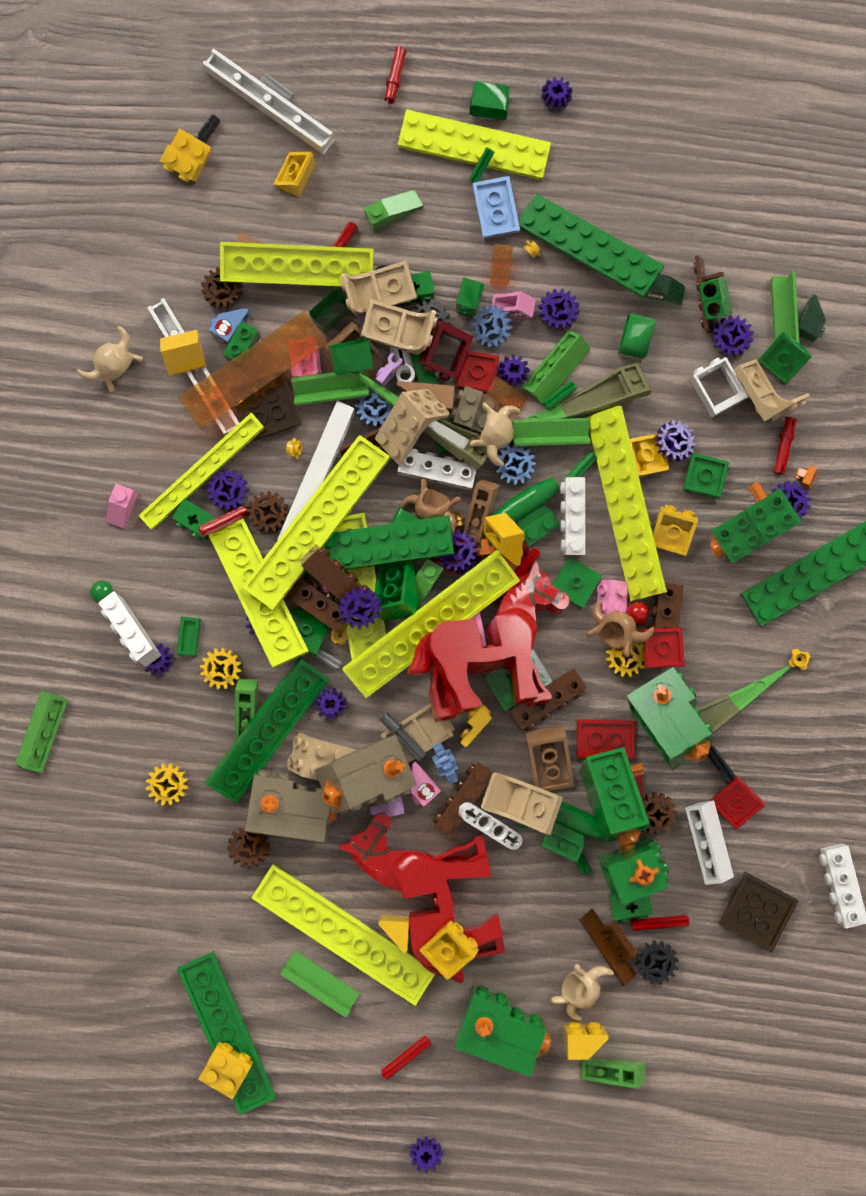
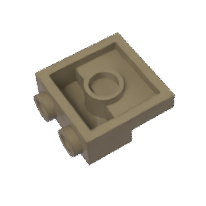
M465 386L464 391L460 390L457 401H460L458 408L454 407L451 419H454L453 424L482 434L487 420V412L483 410L482 404L484 402L497 412L501 399L485 395L482 391Z

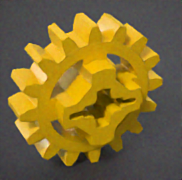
M631 642L630 659H626V662L624 661L625 658L622 657L624 648L619 651L608 645L611 649L605 651L609 655L605 661H610L611 663L608 665V668H615L614 674L620 671L621 677H624L625 673H627L628 677H631L632 671L638 674L637 668L644 669V666L641 664L644 662L643 644L638 645V643ZM633 646L636 648L638 655L633 651ZM614 658L618 659L619 666L615 663ZM631 662H637L634 667L628 669Z
M215 648L214 654L207 652L208 659L202 658L205 665H200V668L204 669L200 675L206 676L204 682L210 681L209 687H214L216 684L217 689H221L222 685L225 689H228L229 683L234 686V679H240L237 674L243 672V670L238 669V666L242 664V662L236 661L239 656H232V650L226 653V648H222L221 652ZM218 656H226V657H228V659H225L224 661H220V659L217 658V657H218ZM211 663L212 671L209 672V665ZM218 664L225 665V667L223 668L224 673L218 672ZM233 665V666H234V670H233V674L231 675L230 669H231V666ZM218 676H222V678L225 679V681L219 682L214 679Z
M163 763L161 764V769L158 766L154 767L155 773L149 772L152 778L146 780L147 783H150L146 790H151L149 797H156L155 803L161 800V805H165L167 801L169 805H173L174 800L176 802L181 801L179 796H186L183 790L189 788V786L185 785L189 778L183 777L186 771L180 772L181 766L173 768V763H169L168 767ZM165 771L164 777L157 778L160 773ZM175 774L177 775L179 782L175 779ZM168 781V783L174 786L167 787V785L161 782ZM156 787H158L161 791L160 794L156 790ZM178 790V792L174 796L169 797L171 795V791Z

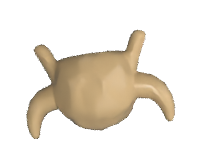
M120 326L117 327L121 335L119 344L106 343L94 353L93 364L95 369L91 372L77 370L78 374L88 381H98L103 378L110 393L115 390L112 381L125 373L132 360L137 362L143 361L142 356L128 352L130 337L127 331Z
M484 402L482 408L487 412L486 424L479 440L470 441V446H486L489 460L498 466H504V463L497 455V450L506 448L513 439L514 430L511 419L508 418L509 414L521 413V411L515 406H504L499 412H496Z
M575 964V971L570 972L562 984V995L552 997L551 1003H567V1014L572 1019L581 1021V1017L576 1012L577 1008L588 1009L595 1004L600 996V985L597 980L604 975H613L614 972L604 966H596L586 971L580 965Z

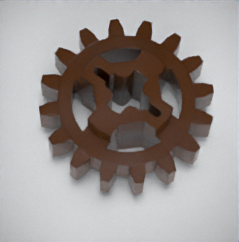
M216 267L215 273L212 270L209 271L210 276L204 275L206 282H201L202 287H204L201 292L205 295L204 299L206 302L210 300L209 304L211 306L216 304L218 309L221 308V305H224L225 309H228V304L235 306L233 301H239L238 294L243 293L240 289L243 286L242 283L233 282L234 290L230 288L231 282L220 281V269ZM210 286L214 289L212 295L210 294Z
M270 491L267 492V495L260 492V498L254 496L255 502H249L252 509H247V512L252 515L248 519L254 520L252 523L254 527L259 525V531L265 528L266 533H269L272 528L274 532H277V526L283 528L281 523L286 521L285 515H288L289 511L285 509L289 506L288 504H282L285 499L283 497L278 499V493L272 496ZM268 500L267 503L260 504L261 502ZM277 503L281 508V514L276 510ZM262 509H270L275 515L268 514L266 516L265 512ZM256 510L260 512V521L257 519ZM277 520L276 522H274V523H272V524H268L269 521Z
M653 792L652 797L645 794L646 799L641 800L647 817L651 820L652 826L648 825L645 827L647 833L652 834L653 830L656 835L660 834V830L667 833V827L673 828L670 823L677 821L673 818V815L678 814L677 811L673 810L676 804L670 803L671 798L668 796L665 798L663 793H660L658 796L656 792ZM660 801L666 805L667 809L661 807ZM656 810H658L659 813L656 814V817H654L652 814L656 813Z
M239 827V833H232L233 838L228 839V843L231 845L227 846V851H232L229 853V858H234V864L240 862V868H243L246 864L248 869H251V864L258 867L259 860L263 863L265 862L264 856L269 855V851L266 849L270 848V843H265L268 841V836L263 837L261 833L247 832ZM240 839V840H241L240 845H238L237 848H235L236 843H237L238 840ZM245 842L249 847H252V852L248 847L245 848ZM260 846H262L260 853L257 855V849H259Z

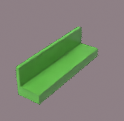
M791 272L789 276H777L770 279L773 336L775 341L785 331L799 343L795 272Z
M568 330L522 386V389L526 393L535 396L541 405L544 406V400L559 389L590 351V347L583 337Z
M367 370L342 375L330 372L293 377L291 383L295 394L294 405L369 396L370 387L356 376L360 372L368 377Z
M588 418L512 420L514 446L590 444Z
M41 690L17 756L16 764L24 769L43 772L68 701L67 698Z
M297 951L293 952L280 975L345 1018L359 996V992Z

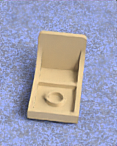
M406 260L364 274L348 275L344 273L342 274L343 279L340 280L342 289L346 291L348 296L346 299L348 309L360 317L366 315L370 299L392 306L418 299Z
M370 299L360 337L419 355L423 350L425 351L427 346L431 345L433 335H430L437 322L436 311L416 313Z
M757 359L740 364L734 368L737 379L742 382L747 396L753 401L756 412L761 415L764 422L769 419L775 421L780 417L788 415L793 409L806 404L805 399L810 397L807 393L791 401L782 399L775 392Z
M428 389L402 392L377 433L375 440L397 464H403L425 428L438 419L447 418L449 412Z
M431 703L399 723L402 724L401 727L425 752L432 749L433 745L454 736L452 732L455 729L449 720L446 722L434 721ZM389 730L380 734L383 739L392 736ZM400 743L407 762L409 763L414 760V756Z
M299 732L294 738V748L287 760L288 770L299 776L318 780L314 769L354 752L356 749L323 741Z
M494 772L489 781L481 808L550 835L563 797L519 779Z

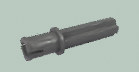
M389 712L379 719L391 732L390 735L396 734L400 743L417 761L422 760L426 756V752Z

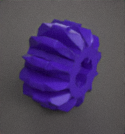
M554 76L552 81L547 80L546 84L542 87L541 99L545 100V106L551 105V111L554 107H557L558 111L561 110L562 106L566 108L568 102L572 100L571 94L573 89L569 87V81L563 82V77L559 81Z
M512 354L511 360L506 356L504 357V362L499 363L501 367L498 369V374H501L500 381L506 379V386L510 382H512L513 387H516L517 382L523 385V379H528L529 376L526 373L530 372V368L526 367L527 361L521 362L522 356H519L517 360L515 355ZM511 368L513 370L517 369V373L515 374V372H510Z
M162 643L156 646L161 654L159 657L161 661L157 663L153 661L144 669L146 672L151 670V675H156L157 671L159 675H163V669L170 671L167 664H174L173 661H169V658H172L174 655L172 653L167 654L170 648L165 647L163 649Z
M325 688L326 695L319 692L318 695L322 699H315L316 703H320V706H316L315 710L322 709L318 715L321 717L326 713L325 720H329L330 714H332L333 720H336V712L343 716V712L339 709H347L346 705H341V702H345L347 699H339L343 692L340 691L335 695L336 688L332 689L331 694L329 689ZM334 699L336 702L334 703L336 705L335 708H327L326 705L328 704L326 701Z
M425 1136L423 1142L420 1138H417V1144L411 1145L413 1151L409 1152V1157L413 1158L411 1164L417 1165L418 1171L423 1167L425 1173H428L429 1167L435 1171V1164L441 1165L440 1158L443 1157V1151H440V1143L435 1144V1138L428 1141V1136ZM424 1152H429L428 1157H424Z

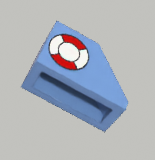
M246 308L221 313L217 318L212 319L209 324V331L214 337L228 345L240 322L246 323L251 314Z

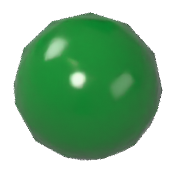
M104 580L97 581L90 589L92 600L99 604L101 600L112 593L113 586Z

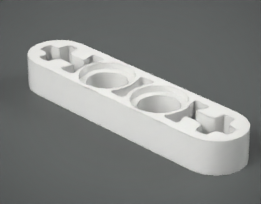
M465 802L460 806L459 816L467 823L511 850H516L521 846L522 837L515 830L472 803ZM470 810L475 814V817L473 818L471 815L466 814L465 811ZM487 817V824L479 826L480 819ZM502 826V832L499 835H494V829ZM507 834L510 837L515 838V842L509 841L506 838Z

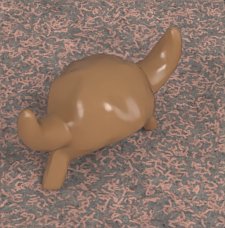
M422 478L420 495L413 494L407 496L400 508L404 510L411 504L415 505V513L419 519L449 515L453 534L456 528V520L451 514V510L461 499L460 497H455L450 500L445 495L428 489L426 478Z
M599 600L595 604L592 613L598 625L585 633L586 637L589 638L598 634L606 644L617 649L624 648L623 655L629 657L631 642L643 643L653 635L654 627H651L646 632H637L635 621L631 616L618 610L604 615L601 612L602 601Z

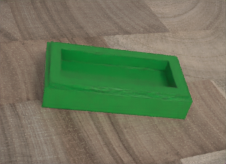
M181 616L177 655L197 657L201 618Z

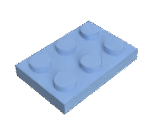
M509 176L472 183L483 239L519 233L520 227Z

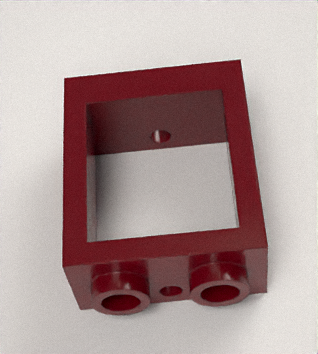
M437 321L435 327L431 329L430 335H433L431 345L427 346L425 351H422L418 364L422 365V369L427 372L433 373L435 371L439 373L438 377L444 380L457 379L474 336L448 323ZM441 333L461 342L450 370L431 362Z

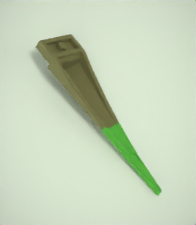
M638 362L616 369L592 385L562 400L552 409H545L523 420L567 419L633 403L635 399L651 395V389Z
M357 373L356 376L392 406L395 405L399 396L362 373ZM443 419L434 421L424 430L460 461L464 459L477 470L488 457L486 446H470V441L479 440L480 435Z
M787 666L733 693L698 707L697 709L701 713V720L703 723L707 722L713 730L711 734L716 733L789 671V667Z

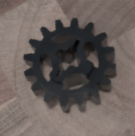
M652 940V945L646 942L645 949L639 948L641 955H636V958L640 961L636 962L635 965L641 967L638 973L640 975L644 974L643 979L645 981L650 978L651 984H654L655 980H657L662 985L663 979L669 982L668 976L675 977L672 971L678 970L675 963L679 962V959L673 957L676 955V951H670L671 946L669 944L664 947V942L661 940L659 944ZM655 950H663L665 952L657 953ZM655 959L659 960L658 966L655 965ZM649 972H659V975H654Z

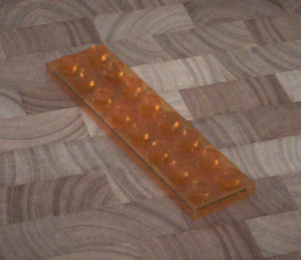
M303 311L181 394L178 398L199 428L203 429L326 345L327 341L307 312Z

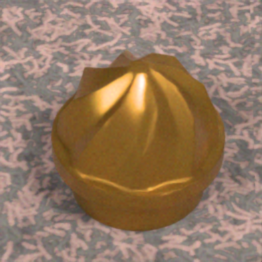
M452 511L451 514L456 520L455 529L464 527L465 517H463L461 512Z

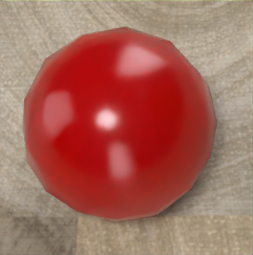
M643 602L630 604L626 613L634 619L636 626L645 624L649 612L648 606Z

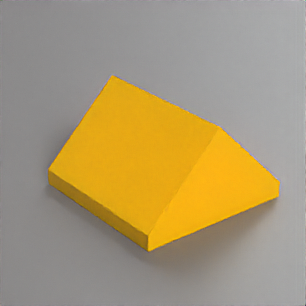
M289 152L273 185L300 198L316 165L313 153Z
M198 330L160 339V351L169 376L207 367Z
M382 914L379 917L378 924L405 954L408 948L409 916Z

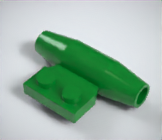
M553 477L530 486L508 500L491 516L506 513L514 523L517 522L518 527L524 532V541L528 546H531L561 526L553 512L543 506L560 490V487Z
M562 801L551 834H545L540 847L577 863L585 845L584 836L603 841L596 817Z

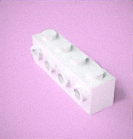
M412 448L403 464H399L397 472L398 475L419 480L426 478L428 482L472 491L477 469L469 465L465 460L457 462L453 457L444 456V458H440L435 453L426 452V454L418 453L417 449Z
M566 477L560 485V491L564 501H561L560 506L561 513H564V520H561V532H564V540H561V551H564V555H585V477Z
M113 591L99 602L102 608L100 612L107 620L111 621V629L116 634L119 633L121 636L119 641L126 649L130 650L129 656L135 663L139 662L147 667L161 656L138 619L120 595Z
M714 800L698 802L686 807L705 885L723 883L733 878L734 875Z
M838 844L821 848L819 859L822 866L825 867L826 874H824L826 884L830 886L831 893H829V898L836 909L834 917L837 924L845 929L866 924V911L849 846Z

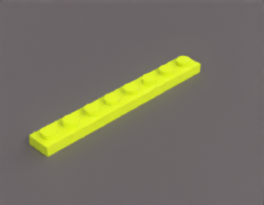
M250 413L139 514V517L151 530H154L179 507L183 499L187 500L265 427Z

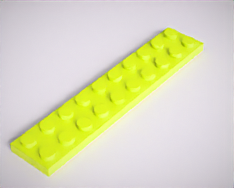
M615 406L586 418L589 419V431L594 452L597 456L596 460L625 581L628 582L630 601H635L667 591L622 406Z
M359 435L242 588L274 611L304 573L305 569L301 566L300 559L315 544L321 548L327 543L391 459L390 456Z
M496 550L416 611L415 614H412L342 668L364 697H369L411 665L417 644L422 637L432 632L437 625L445 621L471 619L520 581L500 552Z
M275 864L271 866L251 897L414 1006H416L435 975L425 969L415 956L409 952L404 954L394 942Z

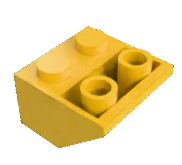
M506 513L485 517L484 535L503 556L516 566H519L523 556L524 532Z
M570 1022L569 1025H564V1050L568 1060H589L608 1040V1034L604 1026L598 1022H590L588 1025Z

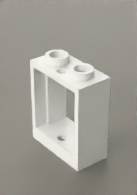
M727 357L721 360L720 358L714 359L709 363L710 366L705 369L703 366L693 371L694 375L689 379L711 418L748 398ZM720 368L735 395L714 406L699 379Z

